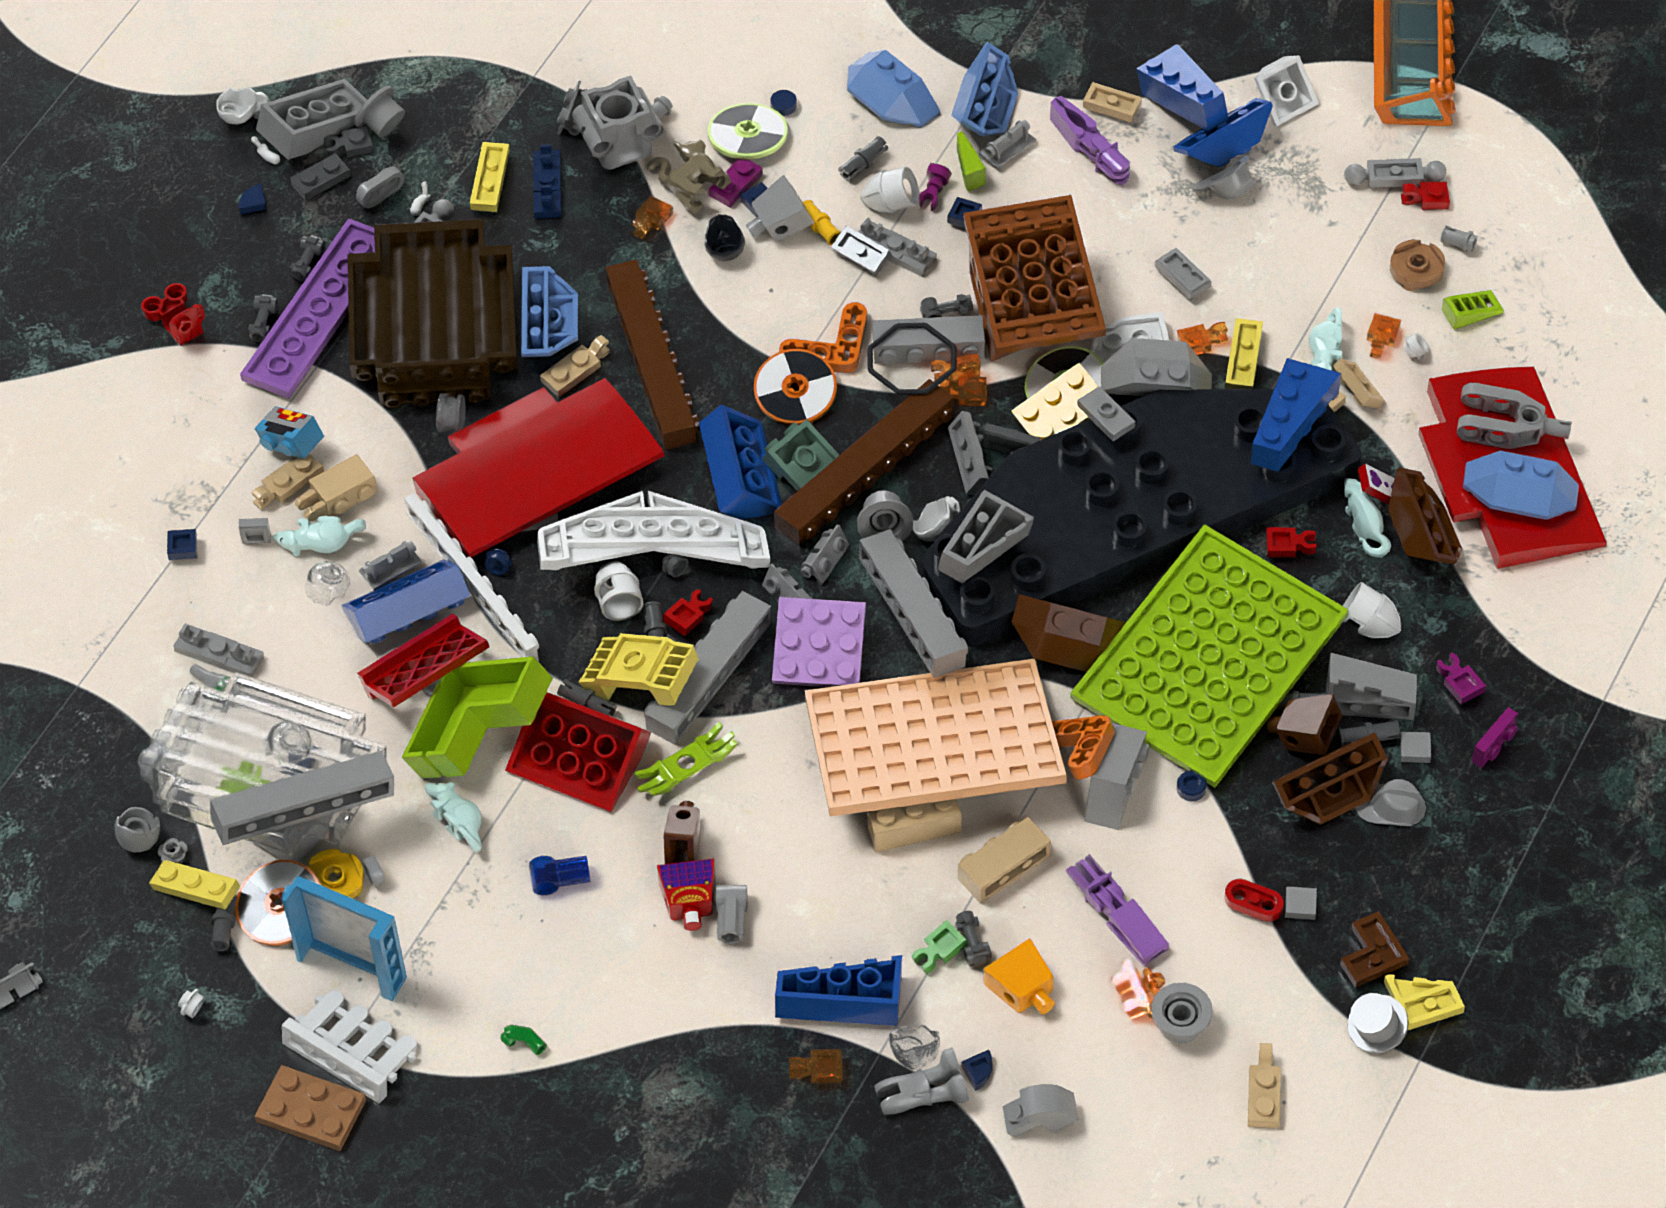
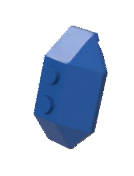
M1255 98L1246 105L1229 112V119L1210 131L1202 128L1173 146V150L1216 167L1225 166L1230 163V159L1237 155L1248 153L1252 146L1261 141L1273 107L1272 102Z

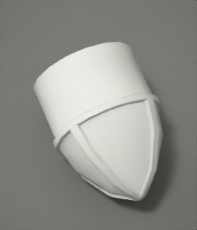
M907 166L890 171L883 170L874 175L864 186L860 200L867 207L881 213H894L899 209L915 206L919 201V188L915 175ZM903 179H907L910 182L912 191L910 200L906 195Z
M619 561L608 562L601 566L596 575L594 590L595 596L599 600L602 614L614 621L626 620L635 616L644 605L639 588V580L636 575Z
M1360 582L1343 605V607L1349 610L1344 622L1348 619L1360 625L1358 633L1370 638H1388L1400 633L1401 621L1394 603L1385 594H1380L1363 582Z

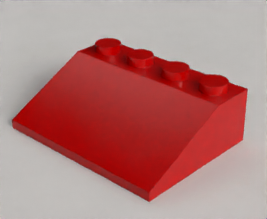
M547 692L532 724L522 726L505 771L612 812L641 761L651 732Z

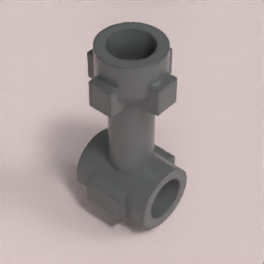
M304 235L302 237L300 251L303 254L300 260L292 263L290 266V276L294 280L302 282L306 276H309L312 270L308 266L314 255L322 256L324 254L326 241L322 240L321 237Z
M262 294V296H255L253 310L258 312L255 323L249 324L248 327L249 337L253 341L262 342L270 332V327L266 326L269 314H277L279 300L273 297V295Z
M970 294L957 295V300L939 304L936 298L927 297L921 301L920 306L922 318L942 317L941 314L959 311L963 315L967 314L968 311H973Z
M963 911L956 916L955 926L957 931H964L968 947L963 948L966 962L968 965L974 964L975 966L986 964L987 960L992 959V953L988 942L980 943L975 927L979 926L978 917H974L972 911Z

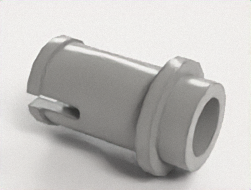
M661 96L654 99L652 107L660 120L664 115L671 113L673 105L667 97Z
M1447 225L1441 235L1442 243L1463 248L1464 252L1468 250L1473 251L1478 236L1474 235L1473 231L1467 233Z

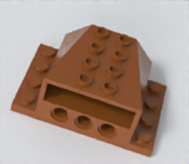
M1071 195L963 213L969 240V274L979 315H983L984 336L991 362L1020 350L1106 336V327Z

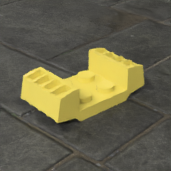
M620 633L618 637L602 638V642L596 649V653L591 658V662L585 669V673L580 678L579 683L586 690H594L595 695L604 700H610L616 687L650 690L659 705H675L699 658L694 645L675 642L668 637Z

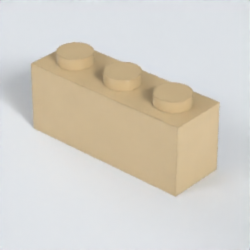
M957 799L867 811V827L875 853L961 833L962 814Z
M1029 816L1021 822H1014L1005 833L997 838L989 839L983 848L974 854L969 853L961 859L958 864V880L981 904L1050 857L1051 840Z

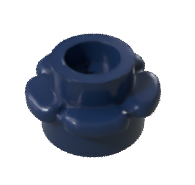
M494 549L493 551H488L485 555V568L490 573L502 575L505 571H509L512 560L506 551Z

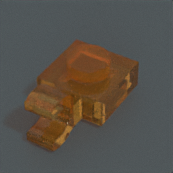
M650 195L636 211V218L632 222V226L636 227L632 235L643 239L651 227L659 230L673 214V206Z
M1374 313L1366 339L1372 341V349L1369 356L1380 359L1385 345L1394 346L1401 325L1400 319Z
M1225 322L1215 323L1207 330L1204 324L1177 330L1178 341L1187 342L1196 355L1211 352V344H1221L1228 341L1226 336L1228 329Z
M978 353L957 357L956 371L942 383L951 379L953 384L980 379L981 361ZM942 360L931 362V372L941 371L934 374V381L951 368V364Z
M958 377V383L947 378L940 384V387L954 396V399H959V405H987L986 377Z
M811 1050L810 1058H789V1078L800 1079L811 1075V1083H841L843 1078L842 1050Z

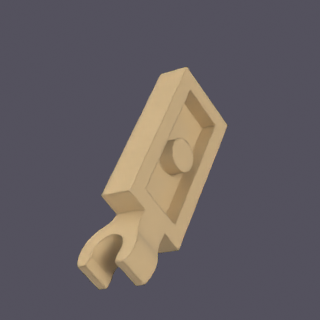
M600 335L594 339L588 349L583 345L579 346L540 375L541 382L558 398L601 367L599 359L604 358L610 353V349L606 347L609 341Z
M310 454L304 459L299 457L292 458L263 479V486H259L251 492L256 498L253 504L262 510L274 499H277L280 503L284 502L309 484V479L324 472L323 465Z
M1260 1043L1259 1064L1250 1065L1248 1126L1279 1128L1281 1067L1272 1066V1043Z

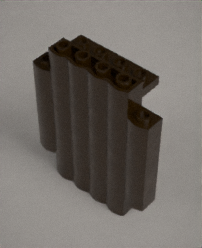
M483 219L374 225L375 252L347 254L349 361L352 378L368 381L377 377L380 405H386L390 408H396L406 403L426 406L436 401L451 405L461 400L481 403L484 400L490 399V370L497 371L498 373H508L511 370L518 369L512 245L485 246Z

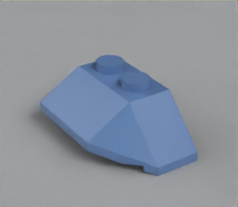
M989 42L983 46L964 75L951 114L958 122L980 136L1003 135L1006 133L1018 95L1014 75L1009 66L1011 63L1009 55Z
M886 49L869 52L849 66L847 91L882 120L900 124H913V126L921 128L940 114V109L922 78Z
M550 266L522 267L521 354L522 357L551 356L578 340V293L559 277Z
M1498 451L1466 463L1463 488L1468 492L1470 491L1490 509L1548 520L1567 511H1574L1577 505L1579 484L1555 461Z

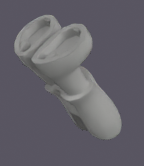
M953 1047L942 1051L940 1063L935 1067L923 1071L920 1068L910 1074L887 1078L874 1086L877 1096L886 1098L880 1104L884 1115L898 1114L923 1105L932 1106V1103L954 1101L964 1103L969 1101L966 1084L962 1074H960ZM948 1081L938 1087L930 1088L931 1084Z

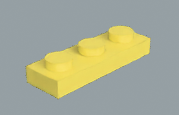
M482 143L470 199L471 210L497 212L510 152L509 144Z
M1236 318L1225 389H1253L1263 321Z
M168 860L162 862L149 882L153 890L226 910L240 888L237 879Z

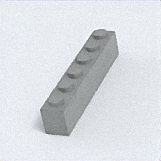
M891 529L860 539L859 559L933 678L964 668L966 654H968L967 643L964 638H959L952 619L950 617L947 618L943 613L940 600L937 597L934 598L931 594L927 580L921 578L914 559L909 558L905 553V547L901 539H896Z
M744 591L736 599H732L728 603L723 616L712 623L709 633L704 640L700 639L696 643L694 648L699 660L694 666L687 683H685L676 704L659 705L655 700L647 705L644 711L646 730L676 745L772 623L771 606Z
M382 751L364 754L354 759L336 762L326 767L308 770L298 775L281 778L274 782L253 786L246 790L211 799V821L222 845L230 844L394 796V775Z

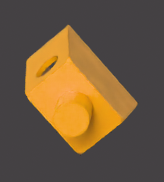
M1030 938L983 969V984L1016 1012H1022L1033 1005L1043 1015L1049 1012L1055 1005V1002L1048 995L1053 990V975Z

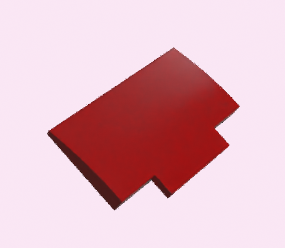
M1534 366L1486 369L1429 378L1427 393L1439 423L1419 427L1418 435L1452 522L1477 518L1497 569L1606 547L1607 541L1563 437L1543 434V436H1540L1538 444L1505 449L1467 442L1457 436L1458 420L1463 415H1477L1515 422V419L1510 417L1509 414L1488 411L1487 413L1482 412V409L1464 405L1461 401L1463 386L1468 383H1480L1518 390L1544 405L1547 418L1556 419ZM1476 394L1467 395L1471 398H1480V396ZM1503 399L1495 400L1498 403H1508V401ZM1472 426L1463 427L1466 430H1476V428ZM1498 431L1491 432L1498 436L1504 435V433ZM1498 451L1555 461L1579 484L1576 509L1548 520L1490 509L1470 491L1468 492L1463 488L1466 463Z
M604 378L560 402H557L543 387L448 436L449 444L457 452V455L412 477L417 495L422 501L425 500L428 503L432 513L443 522L447 531L453 538L457 539L465 553L469 557H473L657 461L665 455L662 448L635 412L608 380Z

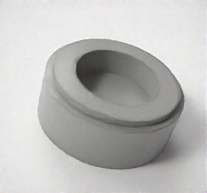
M372 855L363 859V867L371 884L376 887L385 883L384 874L375 856Z

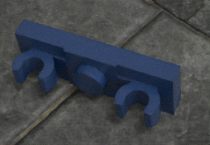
M551 144L540 145L541 151H533L534 218L561 217L560 150H552Z

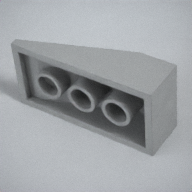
M345 79L261 104L256 130L289 160L308 154L325 144V137L338 136L342 131L355 125L354 118L367 99Z

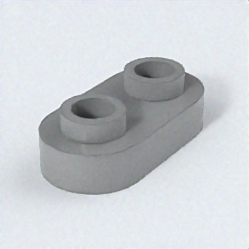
M394 166L383 169L379 174L359 185L356 200L364 208L374 207L401 188L405 180L404 174Z

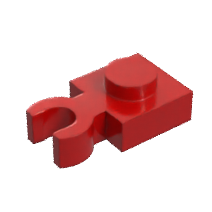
M1267 527V557H1296V551H1301L1307 555L1315 554L1316 544H1308L1306 542L1315 541L1316 532L1308 530L1301 534H1296L1295 528Z
M697 589L692 593L689 602L681 598L663 615V621L686 636L703 621L704 613L712 608L713 598L710 597L704 602L699 601L701 590Z

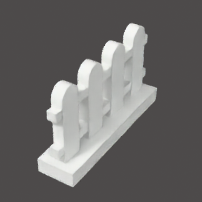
M331 991L325 996L319 994L315 998V1007L305 1017L301 1014L295 1020L289 1017L282 1024V1044L379 1104L387 1096V1081L393 1083L397 1079L395 1072L406 1061L412 1063L416 1059V1039L414 1037L405 1035L399 1038L398 1041L390 1038L392 1036V1025L388 1021L381 1020L373 1026L366 1023L368 1011L365 1007L359 1005L346 1011L342 1008L344 997L339 991ZM333 1016L338 1017L340 1020L329 1032L323 1029ZM358 1030L365 1034L354 1046L347 1043ZM382 1046L389 1049L378 1061L371 1058Z

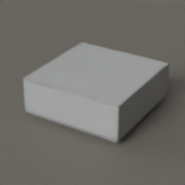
M268 518L239 519V531L243 544L271 543Z
M1429 732L1400 733L1401 762L1430 763L1431 737Z
M1286 887L1285 918L1315 920L1317 888Z

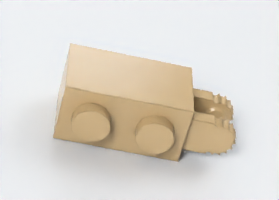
M356 454L309 479L311 490L298 497L295 505L300 510L307 509L304 517L310 522L316 521L319 516L327 515L334 517L378 493L375 476L359 455Z

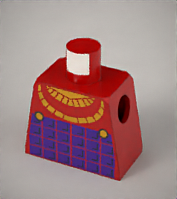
M714 858L657 865L659 886L670 919H683L685 930L695 931L702 927L701 917L713 914L715 891Z

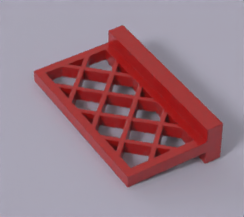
M451 614L359 671L357 675L369 698L374 700L378 697L394 708L482 653L490 646L485 638L461 625L458 616Z

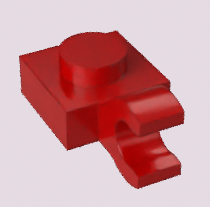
M1420 182L1419 188L1411 183L1403 184L1401 202L1404 205L1421 203L1422 210L1449 209L1450 200L1447 182Z

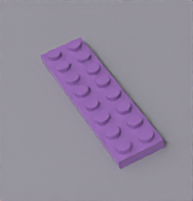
M348 218L240 373L241 381L290 399L349 313L347 254L375 252L373 227Z

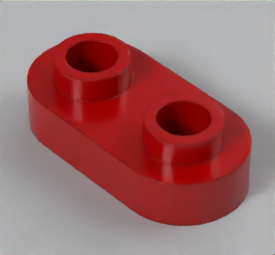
M1245 879L1232 880L1225 888V902L1233 910L1266 922L1278 919L1283 912V898L1274 890ZM1242 896L1244 897V899L1238 900L1235 897ZM1268 906L1271 907L1272 910H1265L1263 909V907Z

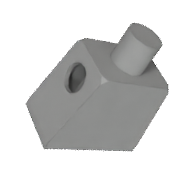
M783 175L752 202L758 217L746 224V227L753 238L767 230L775 241H780L815 222L794 187Z

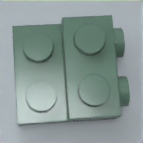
M806 419L800 425L795 422L783 433L785 437L782 440L778 441L775 438L764 448L766 454L762 460L780 480L785 477L795 490L798 491L834 461L839 454Z

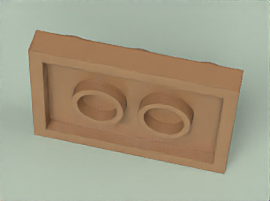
M281 1065L255 1114V1120L260 1124L341 1151L366 1102V1096L364 1093Z

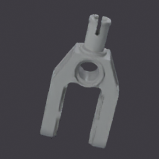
M1468 383L1462 388L1461 401L1464 405L1482 409V412L1488 413V411L1509 414L1510 417L1515 419V422H1509L1477 415H1463L1458 420L1457 436L1464 441L1513 449L1538 444L1540 436H1543V434L1563 437L1565 439L1569 438L1572 421L1547 418L1544 405L1518 390L1480 383ZM1476 394L1479 395L1480 398H1471L1467 395ZM1503 399L1508 401V403H1498L1495 400ZM1472 426L1475 427L1476 430H1466L1463 427ZM1498 431L1504 433V435L1498 436L1491 432Z

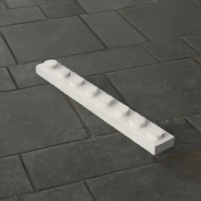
M415 493L405 497L407 515L442 559L458 564L470 594L521 657L533 656L539 662L537 652L539 643L532 633H526L517 614L512 615L508 610L505 599L493 592L489 579L485 575L481 577L477 572L478 569L471 557L466 558L462 553V548L457 539H451L448 536L443 522L440 519L436 520L432 516L428 503L425 500L420 501Z

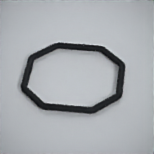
M897 323L868 346L867 369L872 376L896 394H928L956 371V346L928 323ZM898 328H925L951 348V368L926 389H899L873 369V349Z

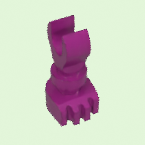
M930 163L926 171L929 180L927 189L920 193L919 205L921 208L925 200L931 199V211H933L938 206V193L942 191L943 186L948 184L952 173L943 165Z

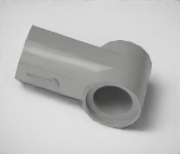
M717 885L716 911L718 912L717 938L725 944H737V942L743 941L744 912H747L748 900L747 885Z

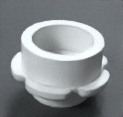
M1419 333L1406 336V343L1404 344L1406 353L1411 358L1416 356L1418 359H1423V355L1429 351L1425 339Z
M194 989L193 992L187 990L181 997L178 1006L181 1007L180 1013L183 1016L186 1014L193 1018L203 1005L205 997L198 993L199 989Z

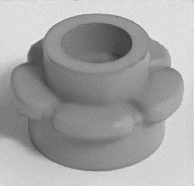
M176 838L166 840L158 848V855L161 857L162 862L168 860L182 864L186 859L187 845L183 841L179 842Z

